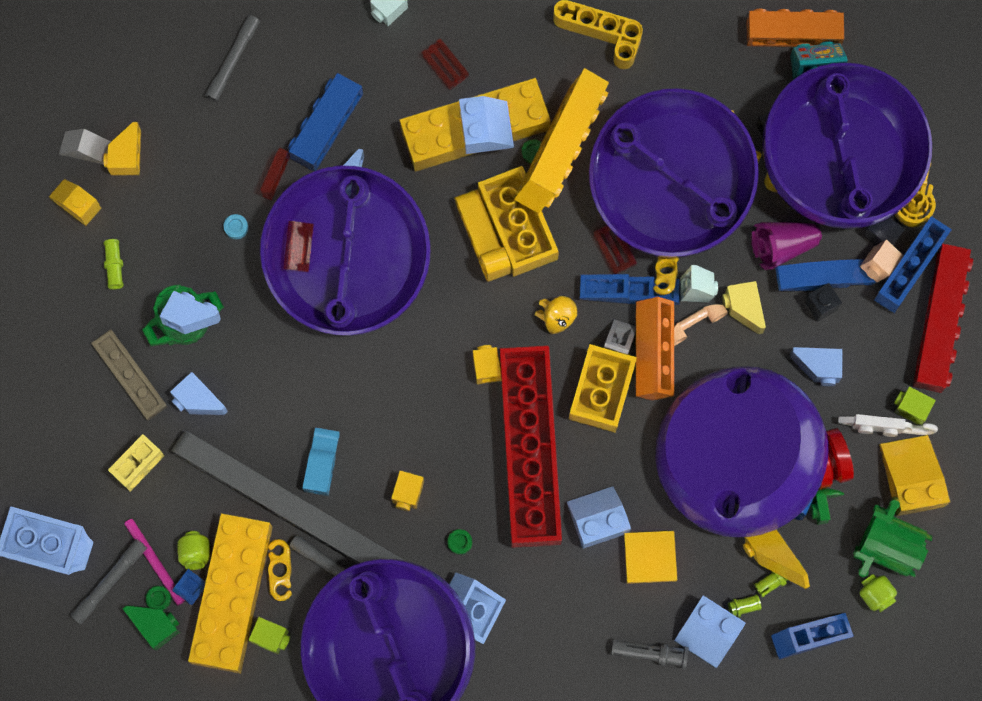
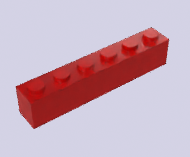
M943 243L938 249L912 387L942 393L946 387H950L952 381V373L949 372L950 363L954 364L957 350L953 349L954 341H958L961 327L957 326L959 317L962 318L965 309L962 297L967 294L969 287L966 275L967 272L971 271L973 265V258H970L971 249Z

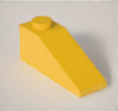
M777 529L762 535L744 537L745 544H743L745 552L749 557L753 556L759 565L805 589L810 587L807 572Z

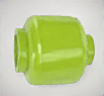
M190 531L178 540V561L186 569L198 570L209 562L210 544L206 536L201 535L197 531Z
M872 574L861 582L864 587L860 590V596L870 610H879L881 613L896 602L897 591L886 576L881 575L876 578Z

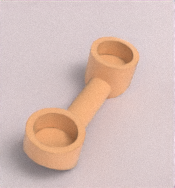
M705 306L674 326V346L687 338L684 330L704 318L709 317L711 322L714 323L726 316L728 311L725 306Z

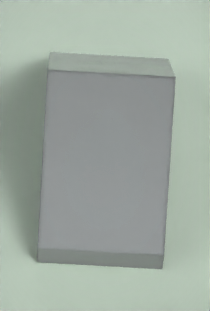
M86 129L65 131L59 154L104 165V153H108V144L111 141Z
M614 319L604 348L628 355L636 332V326Z

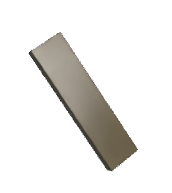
M112 329L91 343L147 421L168 407Z

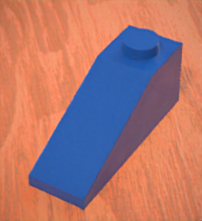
M846 613L787 628L771 635L779 659H783L854 637Z

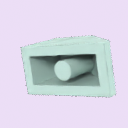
M407 0L370 1L372 16L380 23L383 21L387 26L408 8Z
M691 265L680 278V301L709 303L714 298V295H717L718 282L714 281V273L697 265Z

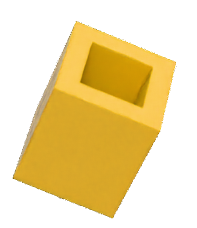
M483 345L477 347V350H473L477 384L501 381L497 347L492 348L491 345Z
M404 471L399 472L392 495V503L396 504V508L404 511H410V508H417L424 485V477Z

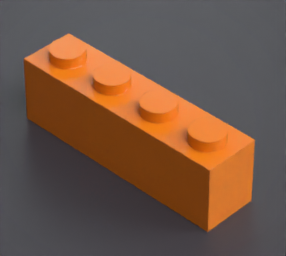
M755 9L749 11L747 17V46L796 47L799 44L814 46L828 41L833 42V44L840 43L842 46L844 41V13H839L835 10L814 12L813 10L805 9L800 12H790L788 9H779L777 11Z
M654 297L636 302V397L658 400L674 396V301Z

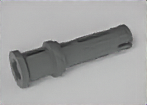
M614 639L611 655L659 662L661 666L670 664L686 669L689 647L685 646L684 649L669 647L666 643L661 644V646H653Z

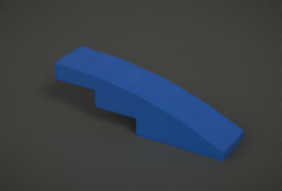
M865 259L808 262L782 265L775 268L779 291H815L827 283H830L832 288H847L850 285H873L877 282L868 277L866 272L860 267Z
M629 274L581 275L580 299L636 304L637 301L661 297L674 301V305H680V280L676 279L675 289L670 294L659 295L653 289L656 286L654 283L656 279L654 277H630ZM661 283L657 286L660 289H665L669 285L666 283Z

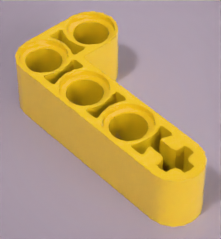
M561 0L556 3L553 21L557 27L616 44L614 64L620 69H628L633 65L643 31L642 25L638 21L568 0ZM583 18H589L592 22L589 24H585L581 20ZM612 25L614 29L609 31L604 29L603 26ZM629 31H633L637 34V36L629 37L626 35V33ZM622 52H626L630 55V57L622 58L619 56V54Z
M476 189L454 197L457 209L487 282L510 274L511 265L504 247L500 246L478 190Z

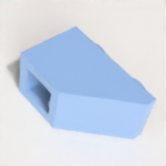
M173 291L160 315L164 325L183 334L217 324L221 319L217 307L208 302L202 304L196 301L195 297L187 292L180 294L176 291Z

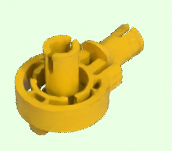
M929 171L914 198L902 211L895 214L897 220L907 227H919L926 224L935 211L936 203L932 194L933 185L929 184L925 195ZM929 209V214L926 217L922 218L923 215L926 214L927 210Z

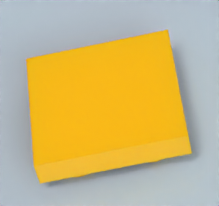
M674 531L624 533L627 584L677 581Z

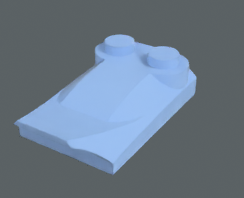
M10 507L0 538V557L69 575L85 570L93 541L88 537L83 526Z

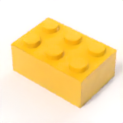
M589 344L570 410L569 420L616 433L637 357Z

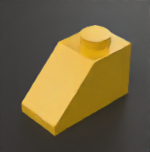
M132 122L108 144V153H104V167L108 168L111 175H140L141 129L138 122Z
M66 179L49 196L51 200L85 226L101 209L98 201L93 196Z

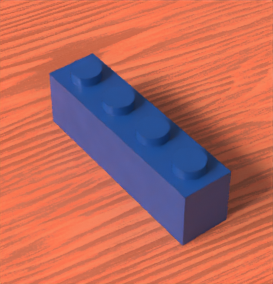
M339 73L336 74L334 79H329L325 86V94L322 98L316 100L313 105L312 115L310 118L306 117L300 128L302 131L297 138L294 137L288 146L290 158L312 171L318 169L363 96L361 85Z
M931 216L874 301L895 313L952 229Z

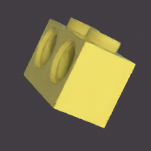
M142 434L108 471L131 492L160 462L164 454Z

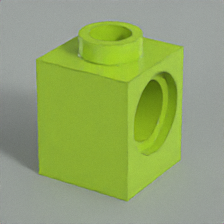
M908 387L905 392H899L894 402L897 405L894 413L917 425H922L936 400Z
M259 617L249 641L279 654L281 649H286L290 636L287 635L289 631L286 628Z

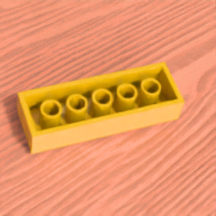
M585 68L567 90L514 200L540 213L545 206L549 208L554 198L559 196L564 187L562 182L569 176L573 168L571 163L573 160H576L582 149L580 144L586 140L591 129L588 127L597 118L600 112L597 109L599 105L603 104L608 95V92L605 91L609 84L608 81Z
M536 78L475 96H486L507 101L513 141L546 132L550 127L551 120ZM459 101L399 119L401 132L415 172L471 155L466 154Z
M221 513L188 662L191 664L241 674L273 529L269 522Z

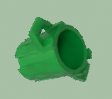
M173 285L160 292L156 297L157 299L153 307L155 318L142 330L150 346L169 344L170 346L174 344L189 345L201 339L208 327L183 334L162 323L160 315L173 291L180 294L187 292L202 304L205 302L204 300L209 299L211 304L216 306L220 313L224 306L216 291L197 295L192 288ZM155 326L161 328L165 336L158 339L152 328Z
M897 497L890 498L887 509L878 505L874 506L872 510L874 514L866 528L861 543L854 549L853 557L862 561L858 568L861 577L868 575L872 562L906 577H915V571L912 569L920 570L926 558L928 550L925 547L927 544L925 539L932 541L933 536L927 534L926 530L894 517L896 509L900 507Z

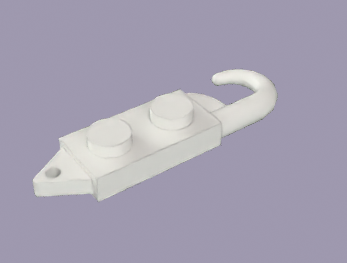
M856 414L854 417H838V423L852 426V429H858V432L862 434H872L873 431L883 432L884 436L895 437L901 433L931 435L938 431V427L934 424L912 425L909 422H905V419Z

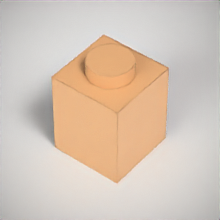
M885 240L872 248L860 267L866 272L868 277L879 282L892 274L904 255L888 240Z

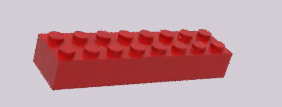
M549 346L500 348L511 546L516 548L561 545L562 532Z

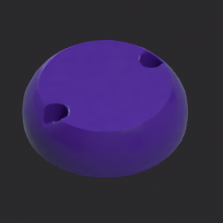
M832 63L816 67L801 74L779 94L766 119L762 150L768 176L779 195L788 205L806 218L822 225L850 229L867 227L882 222L898 213L914 198L924 183L930 168L932 137L928 120L922 107L911 92L895 78L883 71L862 64Z
M677 88L662 89L646 93L629 101L606 122L596 139L591 154L589 168L590 188L595 206L603 221L622 241L639 251L654 256L668 258L687 257L705 252L721 244L742 224L750 211L756 195L758 160L754 144L747 129L727 106L700 92ZM623 131L631 132L633 140L624 134ZM718 205L727 206L729 214L725 212L722 208H720Z
M341 165L323 168L305 175L281 194L270 210L264 224L260 256L263 273L269 289L277 302L289 315L305 326L319 332L339 336H352L376 331L390 324L412 305L423 288L428 275L431 244L429 231L422 212L404 188L394 180L374 170L358 166ZM352 184L351 195L349 197L346 193L347 187ZM338 305L337 317L335 318L332 311Z
M739 366L720 369L693 382L678 395L668 408L657 435L655 454L657 472L670 501L682 515L698 527L711 533L728 537L762 535L789 523L809 505L816 495L827 468V433L815 404L801 388L786 377L759 367ZM739 505V509L735 515V506Z
M398 559L366 561L340 572L321 589L314 599L302 630V667L308 686L317 701H459L470 682L474 668L476 643L474 628L470 615L457 592L435 572L418 564ZM364 583L368 591L367 595L364 589Z

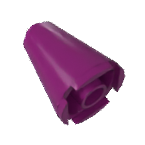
M760 222L754 225L757 228L751 234L754 255L756 258H761L763 263L759 265L764 270L774 269L817 247L822 239L819 227H816L813 223Z

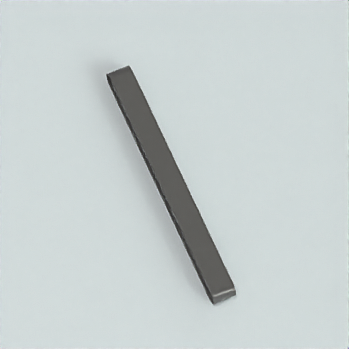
M186 430L183 431L171 450L179 458L357 564L378 559L403 560Z

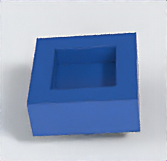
M188 569L172 591L193 605L204 590L206 582Z

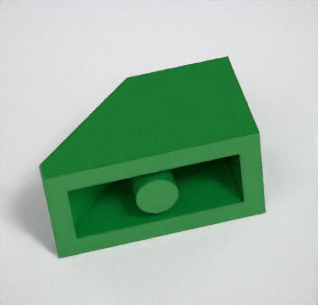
M125 606L123 608L155 651L180 633L176 627L180 623L171 612L166 614L160 609Z

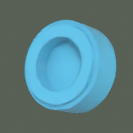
M238 214L230 215L224 222L225 233L231 239L238 240L243 238L248 232L246 219Z

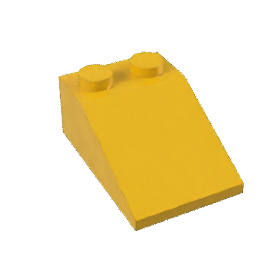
M928 435L880 444L891 496L897 497L900 503V507L895 512L896 516L943 508L950 503L945 479Z

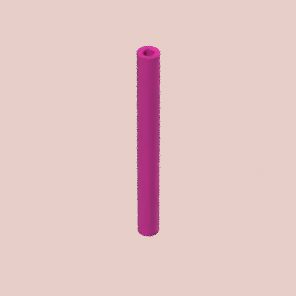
M134 520L126 521L124 525L134 540L138 539L147 547L143 554L165 588L170 592L176 605L179 606L184 603L185 600L172 591L176 586Z

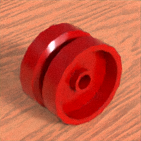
M838 428L826 431L828 462L819 490L832 486L834 479L839 483H844L854 478L850 452Z

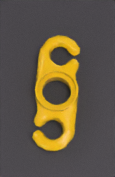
M658 256L655 266L657 278L654 283L656 286L653 288L657 294L668 295L675 289L679 257L668 258ZM664 267H671L673 269L668 274L660 272ZM666 283L669 286L665 289H660L657 285Z
M276 539L269 544L268 549L273 550L275 546L280 545L284 551L281 555H276L273 552L269 553L270 594L277 601H285L290 598L292 592L288 590L284 595H279L276 589L279 585H284L288 589L291 587L290 547L286 541ZM282 563L286 565L287 572L284 576L277 577L273 574V568L276 564Z

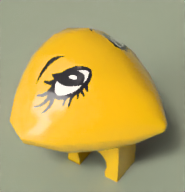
M559 296L552 301L540 300L539 305L544 307L545 312L542 310L535 312V316L545 321L548 332L550 334H557L567 329L577 317V306L571 298Z

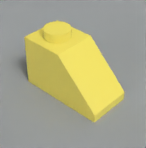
M756 281L727 286L722 299L725 308L729 309L730 316L755 333L763 334L766 326Z

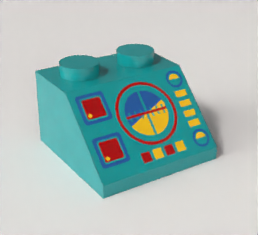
M829 41L814 46L799 44L793 47L790 55L793 80L808 70L822 65L848 62L841 44H833V42Z

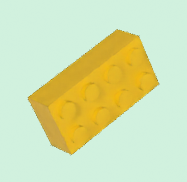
M523 166L478 182V192L500 246L504 247L507 253L513 277L556 261L559 255L542 211L537 213L514 200L526 176Z

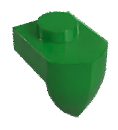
M830 488L818 489L813 498L814 504L810 505L812 518L816 519L817 525L827 524L831 520L827 499L842 496L844 492Z

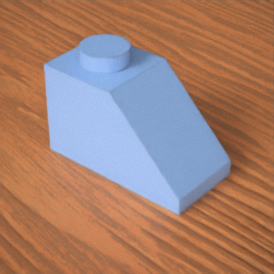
M793 347L790 352V358L813 382H821L822 386H835L842 379V349Z
M193 372L170 391L174 397L172 403L181 412L184 409L189 414L225 415L228 412L225 406Z

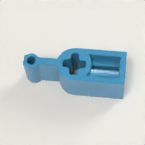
M315 428L303 483L304 492L329 496L340 436L339 431Z

